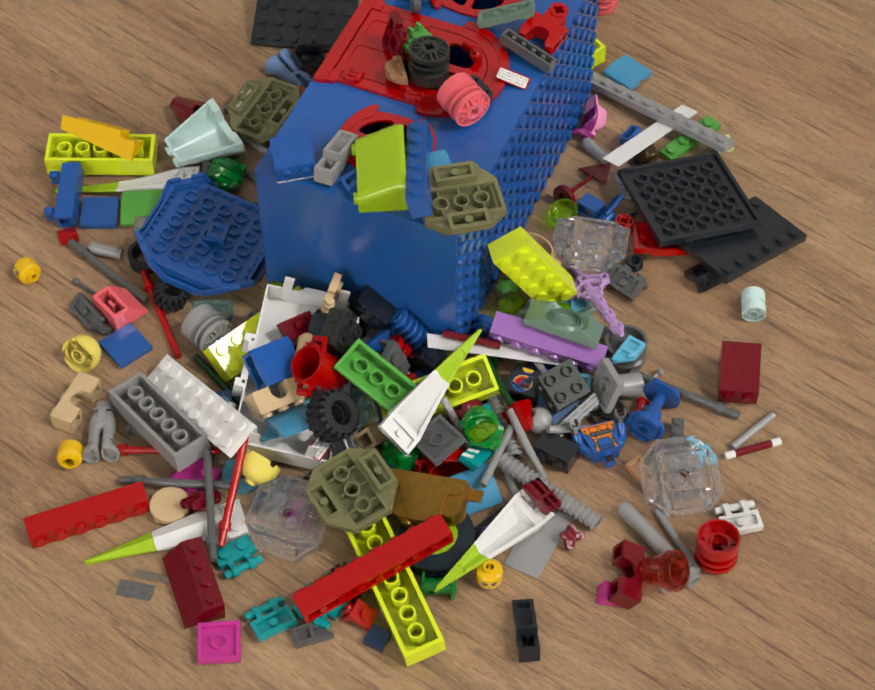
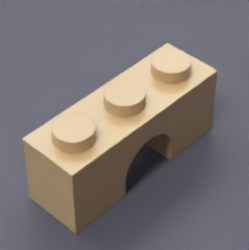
M79 371L77 376L71 380L67 391L61 395L57 406L51 410L50 418L53 427L71 434L76 432L83 421L81 408L76 407V405L81 402L94 404L103 390L99 378Z
M293 376L277 384L280 398L273 396L269 387L253 392L244 398L253 420L260 417L262 420L273 416L272 412L278 411V413L290 409L289 405L294 404L296 407L306 402V397L296 395L297 383L294 382L296 379Z

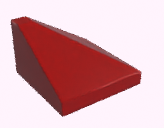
M75 226L57 231L61 246L67 245L70 239H74L76 242L79 241Z

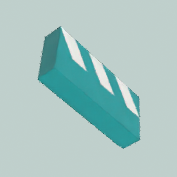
M471 446L461 454L458 461L475 472L493 456L494 451L480 446Z

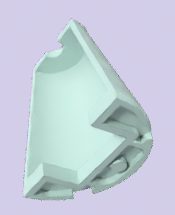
M213 98L208 100L164 139L167 145L165 150L169 157H174L172 161L176 168L237 155L246 151L243 142L237 133L231 130Z

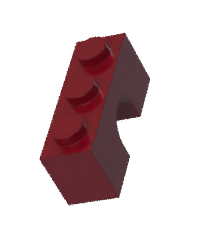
M626 539L613 547L611 565L619 568L624 576L620 575L610 582L608 602L628 610L641 602L643 596L641 592L642 583L644 580L643 568L646 561L645 547Z

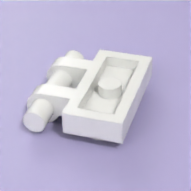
M744 499L739 500L738 503H723L719 507H714L715 515H723L719 516L718 519L734 524L739 530L740 535L762 531L764 528L758 509L749 510L755 508L754 500L746 501Z

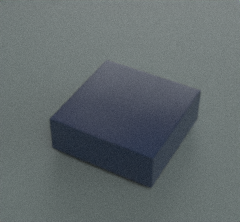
M373 624L363 639V644L382 653L392 637V633Z

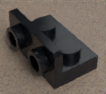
M297 43L291 58L299 69L318 70L325 59L323 53L326 46L324 44Z
M700 263L684 271L685 278L696 283L699 293H703L723 283Z

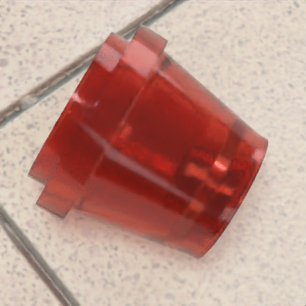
M667 550L663 554L646 557L641 565V576L646 584L662 587L668 592H679L686 586L689 580L690 566L683 552L680 550Z

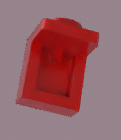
M358 598L345 605L342 611L344 615L341 620L343 622L351 620L365 631H368L378 611Z

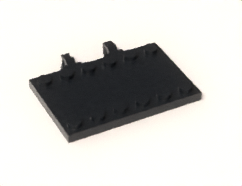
M754 196L749 201L762 219V227L676 245L723 283L727 284L806 241L807 234L758 197Z

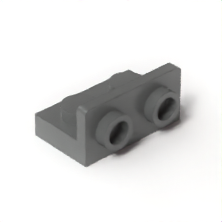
M615 262L608 272L610 279L608 285L634 301L643 288L647 289L649 287L646 283L647 279L639 273L636 275L632 273V269L624 263L620 265Z

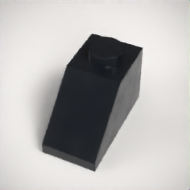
M428 345L413 350L406 359L417 370L425 375H429L447 358V355L438 349L428 348Z

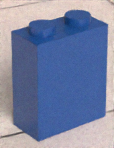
M285 336L250 350L242 356V359L257 390H261L266 387L276 386L283 380L293 376L291 361L296 352L289 337Z

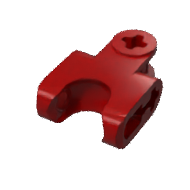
M557 2L553 3L543 15L535 11L534 16L528 18L521 26L519 35L528 41L532 38L542 39L545 41L544 51L552 56L564 42L569 32V29L565 27L566 17L569 12L568 7L563 3Z

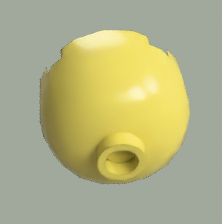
M75 335L68 339L62 347V352L65 351L66 355L64 358L65 362L75 372L83 371L88 373L100 362L101 348L98 342L89 335Z
M247 449L241 474L245 477L244 482L252 487L256 484L266 486L277 478L281 469L277 465L274 468L271 467L270 460Z

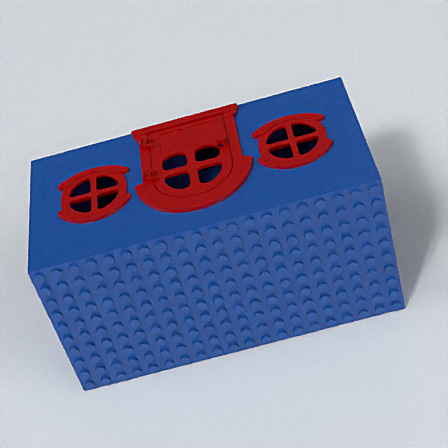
M362 0L276 137L310 132L315 164H317L322 158L323 149L339 130L358 134V138L379 131L384 122L393 125L403 124V128L407 129V124L427 120L433 136V151L446 150L451 163L472 160L480 168L495 176L498 180L507 213L491 229L445 237L434 230L425 228L422 217L412 219L409 209L359 213L358 205H354V195L351 196L347 192L342 182L338 184L335 182L333 186L316 182L314 177L277 183L270 145L255 168L268 284L283 287L286 276L295 278L293 288L299 285L302 290L307 287L327 293L336 272L342 275L340 279L343 282L341 289L350 291L348 303L351 302L357 290L368 284L396 307V310L403 307L406 308L413 315V318H416L418 323H421L423 328L428 330L429 334L443 335V331L448 330L470 335L473 322L475 323L480 309L485 307L486 297L491 295L493 284L499 280L501 273L500 269L493 263L487 245L520 226L525 229L528 216H532L534 205L540 200L541 191L546 189L547 179L552 177L554 166L559 164L560 154L565 152L567 141H570L572 138L573 129H577L579 118L583 117L585 113V106L591 97L589 93L593 85L590 81L594 73L591 69L595 58L592 57L596 49L594 42L597 36L595 29L598 24L596 16L599 11V6H597L599 0H534L535 11L542 15L553 3L557 2L565 4L569 10L565 25L569 32L564 42L552 55L557 61L555 68L548 74L499 43L501 34L507 28L519 34L521 26L527 19H520L507 24L502 23L490 28L479 29L477 25L479 11L526 0H430L421 2L420 13H412L410 0ZM391 11H399L401 19L404 20V28L407 29L409 26L414 28L416 26L415 23L418 21L432 36L439 37L449 44L450 75L464 72L477 76L492 90V103L482 118L470 126H459L438 103L437 93L439 90L420 87L408 82V85H400L387 79L385 63L391 60L392 55L386 54L382 38ZM532 38L529 40V42L543 51L545 50V41L542 39ZM465 39H469L482 47L483 56L481 60L476 62L471 60L470 51L462 47ZM403 51L402 61H403L404 68H405V71H406V75H407V78H408V81H409V77H408V63H409L408 55H409V54H406V53ZM501 66L531 78L527 89H521L495 78L498 67ZM352 153L340 176L356 168V156H352ZM427 339L422 345H428Z

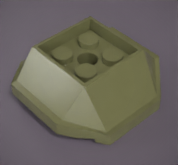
M274 77L262 78L257 81H246L227 106L232 130L237 135L258 143L270 141L269 138L276 137L301 97L299 86Z
M474 161L433 166L429 170L433 215L422 217L425 228L434 230L443 237L491 229L506 215L507 208L497 178L480 168Z
M347 448L313 468L305 488V493L326 526L358 534L392 513L398 480L376 448ZM353 490L357 491L355 494H349Z

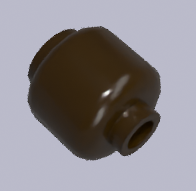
M652 143L634 157L639 165L658 162L660 153Z

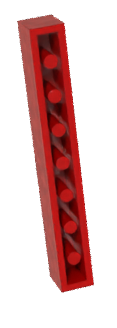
M440 513L435 516L432 515L418 526L408 528L400 536L390 538L382 546L372 548L364 556L354 558L346 566L336 568L330 575L318 578L312 585L298 589L292 595L294 603L304 621L308 624L454 542L452 531Z

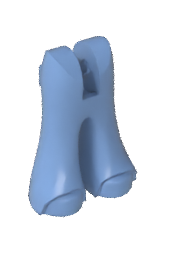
M287 48L279 51L278 57L273 55L267 60L264 70L269 75L278 76L285 82L296 86H305L306 88L312 80L307 72L297 67L291 58L292 53Z

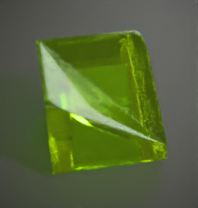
M482 422L472 427L468 433L475 443L479 444L498 429V425Z

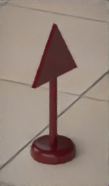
M611 163L578 168L579 171L585 173L588 177L572 189L566 185H558L553 190V197L557 204L564 209H570L576 201L574 192L593 178L606 185Z

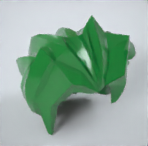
M221 157L222 159H214L212 165L209 166L208 177L219 189L226 192L239 189L244 182L246 165H242L236 158L234 160Z
M473 406L467 410L466 415L462 416L463 419L458 424L462 428L461 434L468 440L469 447L480 446L485 449L497 450L503 440L504 428L500 425L496 413L487 410L483 406Z
M391 441L382 442L381 456L389 468L413 471L416 460L421 459L422 453L416 447L408 455H404Z

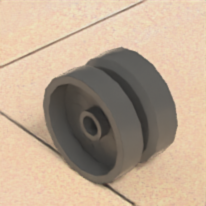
M623 324L625 334L623 337L613 333L611 330L606 335L605 345L608 348L605 358H609L610 361L629 335L646 343L645 349L635 361L613 364L619 374L629 373L632 368L640 370L645 363L648 340L645 333L633 325Z

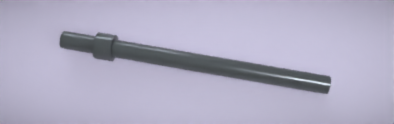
M74 239L68 241V245L75 249L80 257L86 258L122 288H126L142 304L145 305L149 301L146 296L91 254L86 246L80 245Z
M640 372L644 382H651L655 378ZM662 381L670 387L678 389L681 397L715 410V413L725 414L735 419H738L741 412L727 407V404L714 402Z
M204 449L203 462L208 531L206 546L209 548L210 562L218 561L217 547L219 546L218 536H216L211 449Z
M145 475L120 477V484H133L142 481L144 487L145 485L205 488V480L146 477ZM213 481V489H229L231 481Z

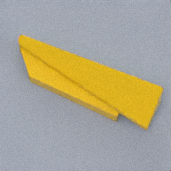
M62 115L61 130L126 160L132 161L144 144V140L129 137L130 129L88 118Z

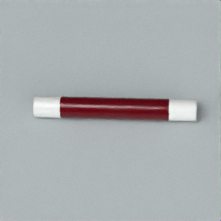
M778 437L724 452V458L728 460L782 445V440Z

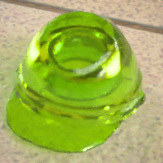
M564 198L551 204L546 216L548 226L555 230H562L573 224L577 220L578 215L576 204L572 200Z

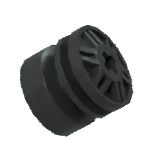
M421 36L410 43L408 77L412 83L424 88H435L441 86L448 79L449 44L436 36Z

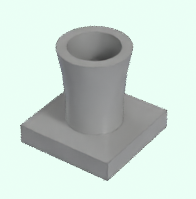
M609 358L601 359L591 381V391L601 400L599 405L604 414L612 412L619 396L639 398L644 390V381L640 372L633 371L618 374Z

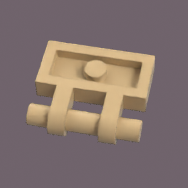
M334 273L321 306L322 313H328L329 309L335 305L333 298H338L343 282L340 281L342 275L339 273Z

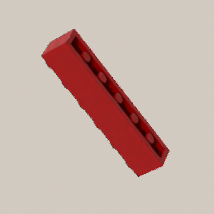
M140 481L23 518L32 548L43 547L54 541H62L76 534H84L95 528H103L114 522H121L136 515H143L150 511L149 500L143 483Z

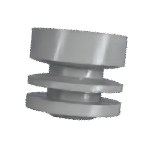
M202 304L194 308L186 316L181 330L182 334L192 343H195V346L203 352L233 331V325L209 304Z

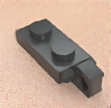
M78 292L69 309L90 330L109 335L113 328L105 322L107 318L83 293Z

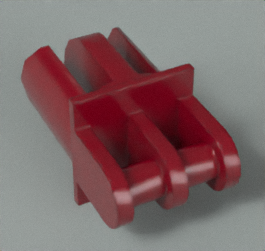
M539 477L523 486L524 492L536 504L533 509L538 508L542 514L548 515L550 512L555 511L556 508L561 507V501L554 494L555 489L551 491Z
M205 489L189 491L190 496L180 501V507L183 509L188 508L192 509V511L206 512ZM214 489L215 505L221 501V494Z

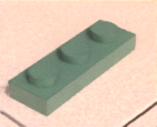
M526 0L479 11L477 25L479 29L490 28L502 23L507 24L520 19H528L534 16L535 2L534 0Z

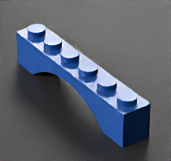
M427 120L414 121L407 124L405 201L412 219L433 215L428 165L429 154L433 151V136Z

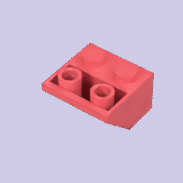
M107 286L92 296L94 305L107 318L106 321L116 331L148 313V310L126 288Z

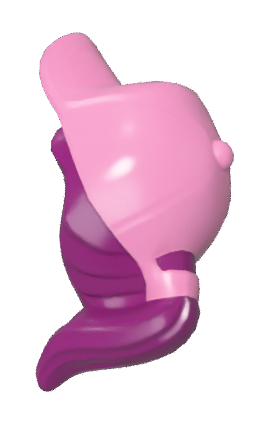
M597 94L588 99L583 122L580 124V128L572 131V134H576L583 139L588 137L594 139L596 131L601 130L606 124L607 111L599 105Z

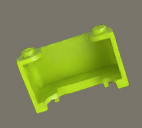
M395 124L355 139V144H352V156H356L357 192H353L354 205H358L359 213L408 210L405 201L406 164L403 124Z

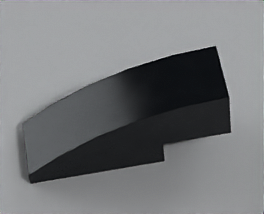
M533 599L512 600L519 662L540 661L538 626Z

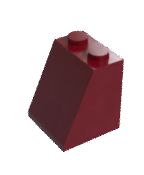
M722 341L718 361L717 401L757 404L762 344Z

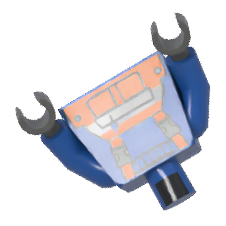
M617 408L614 410L613 415L617 418V422L610 420L580 428L581 423L578 419H574L575 428L571 426L570 421L567 422V429L573 433L571 435L573 442L580 445V453L589 458L591 462L603 461L606 468L616 465L615 458L619 456L627 437L626 422L623 421L627 414L625 408H622V416L617 415Z

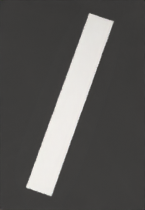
M683 104L673 110L687 118L698 113ZM657 121L602 159L619 167L673 129Z
M427 333L428 348L455 351L464 343L444 338L442 335ZM501 343L499 350L474 344L469 351L472 354L481 355L485 353L487 356L554 365L564 362L561 360L552 361L545 355H533L529 353V350L523 348L515 349L510 344Z

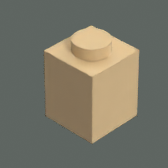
M378 422L353 436L359 448H375L388 439L377 427L379 425Z

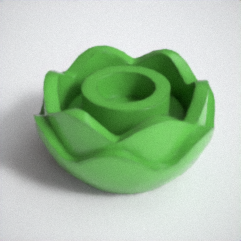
M509 277L501 278L497 283L498 292L501 291L504 294L509 291L515 293L520 288Z

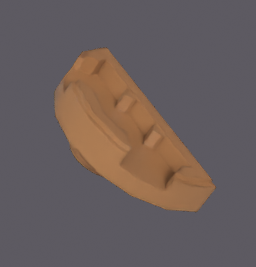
M401 55L393 56L392 60L385 63L387 79L396 84L408 85V78Z

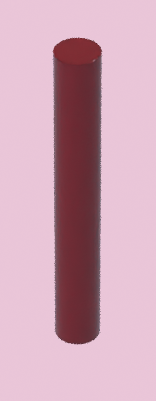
M444 330L442 335L444 338L465 342L471 336ZM480 337L474 343L475 345L498 350L501 346V342Z

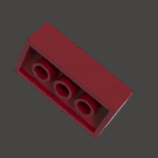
M202 536L180 542L162 560L184 628L187 629L197 626L198 623L225 618V604Z

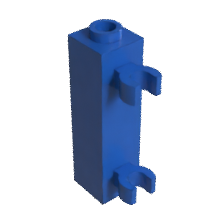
M80 162L62 163L61 172L50 171L49 178L52 179L51 183L59 184L56 207H45L43 214L46 215V220H55L59 228L77 227L84 171Z

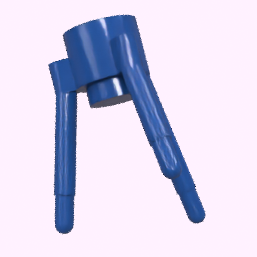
M621 194L619 198L618 195H615L597 218V222L601 227L605 229L609 226L612 229L615 227L616 215L613 210L624 198V194ZM634 212L629 215L634 217L637 215V212Z

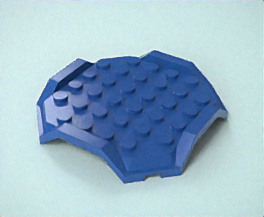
M205 172L192 174L191 178L181 179V177L168 179L156 206L143 226L135 229L134 232L147 265L163 282L196 296L218 295L255 286L261 281L266 272L258 202L252 203L219 189ZM211 221L230 226L224 244L206 239Z

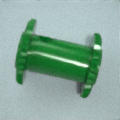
M423 571L422 578H420L421 592L424 598L425 594H451V598L454 600L456 580L439 591L434 592V589L444 577L425 578V571Z

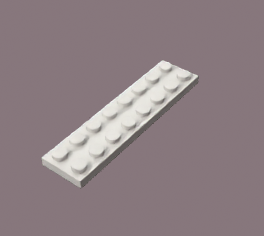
M168 354L147 377L207 435L208 440L230 458L250 436V432H253L257 427Z

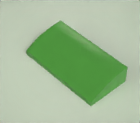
M163 189L123 191L120 215L121 227L142 226L159 201Z
M359 338L334 366L335 370L388 412L417 386V384Z

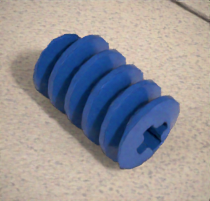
M403 307L394 311L388 324L392 323L391 329H397L396 334H402L403 340L407 339L406 343L412 344L411 348L413 350L421 347L427 339L428 330L423 328V325L418 323V320L413 318V315L406 308Z

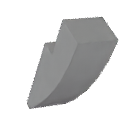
M339 130L323 149L322 158L314 166V181L333 186L350 158L352 144H355L358 134Z

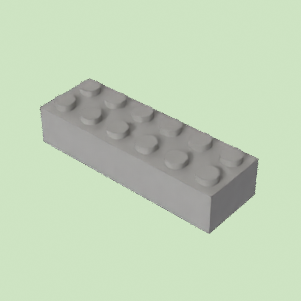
M141 371L108 391L113 407L178 472L201 459L204 449H211L207 435Z

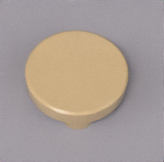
M172 486L155 492L149 503L154 521L158 524L168 525L187 517L190 509L181 508L180 501L183 498L189 497L188 494L181 488Z

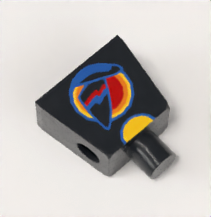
M528 362L526 367L515 366L504 381V385L514 402L530 399L532 401V408L537 407L539 394L535 389L534 381L542 374L536 371L537 368L533 362Z

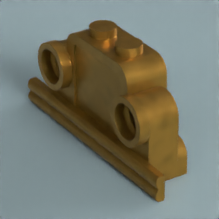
M390 468L398 480L391 514L397 516L404 527L418 526L428 517L439 513L449 525L457 526L466 519L468 501L482 502L484 491L472 489L467 480Z

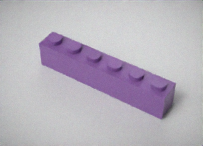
M496 311L488 336L493 341L508 343L512 348H523L529 350V353L533 355H545L552 361H566L570 358L576 367H583L585 371L590 373L596 372L601 359L605 358L608 346L600 343L597 349L525 325L523 324L524 319L500 311Z

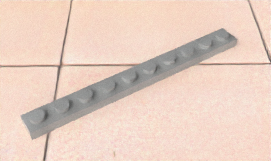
M596 72L593 73L590 83H593V90L723 154L734 147L735 141L726 135L705 127L697 121L691 120L666 106L656 103L652 99L629 90L625 86L619 85Z

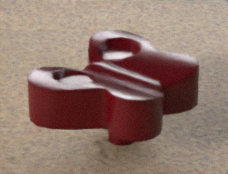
M568 525L566 531L561 532L559 537L564 540L566 550H573L575 541L584 539L585 535L582 531L576 530L574 525Z

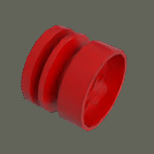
M712 519L699 527L694 558L703 571L709 574L720 575L733 570L737 564L741 539L739 530L735 525L726 520Z

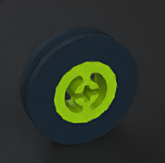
M468 514L465 521L460 525L452 526L446 522L452 531L454 542L411 565L410 569L412 572L422 576V572L425 571L426 578L445 577L477 540L473 522ZM400 524L397 536L405 533L408 528Z

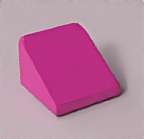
M605 580L597 586L596 603L618 606L608 602L610 582Z

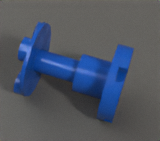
M654 378L643 387L644 395L651 402L650 405H646L642 411L630 412L625 421L626 426L630 427L629 432L634 437L645 442H649L650 439L658 442L665 432L664 425L660 421L662 417L661 408L674 409L680 404V391L663 383L660 379Z

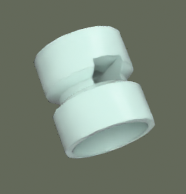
M751 286L741 291L742 318L748 322H758L766 317L765 291L762 288Z

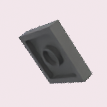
M438 414L428 423L420 441L415 447L437 467L464 444L466 439L441 414Z

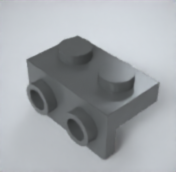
M380 339L379 343L384 350L381 357L406 375L411 365L401 351L399 344L392 339Z

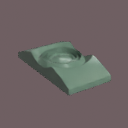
M531 301L523 321L525 325L597 349L604 326L588 313H575L572 310L562 308L555 301Z

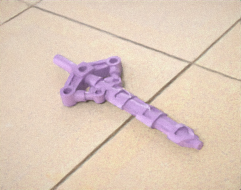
M576 264L571 265L570 269L577 278L574 284L578 294L569 300L581 298L585 302L590 301L600 312L603 320L608 322L610 330L623 337L625 335L624 325L616 319V314L612 308H609L602 296L604 294L603 288L610 283L608 273L583 274Z

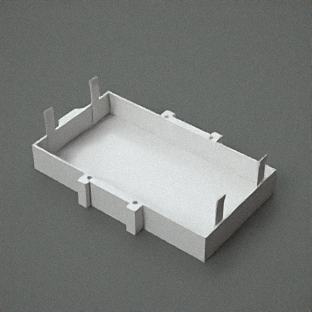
M286 276L283 287L267 284L256 334L246 332L242 351L247 353L252 349L282 338L276 325L309 310L313 316L316 309L321 308L326 292L307 287L299 291L293 290L295 278ZM341 289L338 300H335L333 308L347 310L354 320L359 323L360 317L356 316L348 308L350 303L347 301L350 291ZM244 363L241 378H235L231 395L241 397L238 412L257 426L253 432H250L246 450L254 451L268 460L312 470L332 457L331 448L320 462L313 458L316 456L318 447L310 446L315 437L309 429L284 439L280 437L265 442L260 441L268 425L261 417L253 420L244 400L251 393L258 391ZM348 381L347 385L344 384L341 390H343V393H350L352 382ZM277 385L269 388L273 396L280 398ZM314 389L311 396L306 397L305 401L321 394V392ZM294 404L289 405L290 409L295 407Z

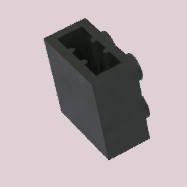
M330 308L318 336H326L328 338L326 352L341 359L356 340L361 338L363 329L347 310Z
M570 358L540 375L534 381L538 394H542L546 400V407L549 411H553L554 415L586 397L591 392Z

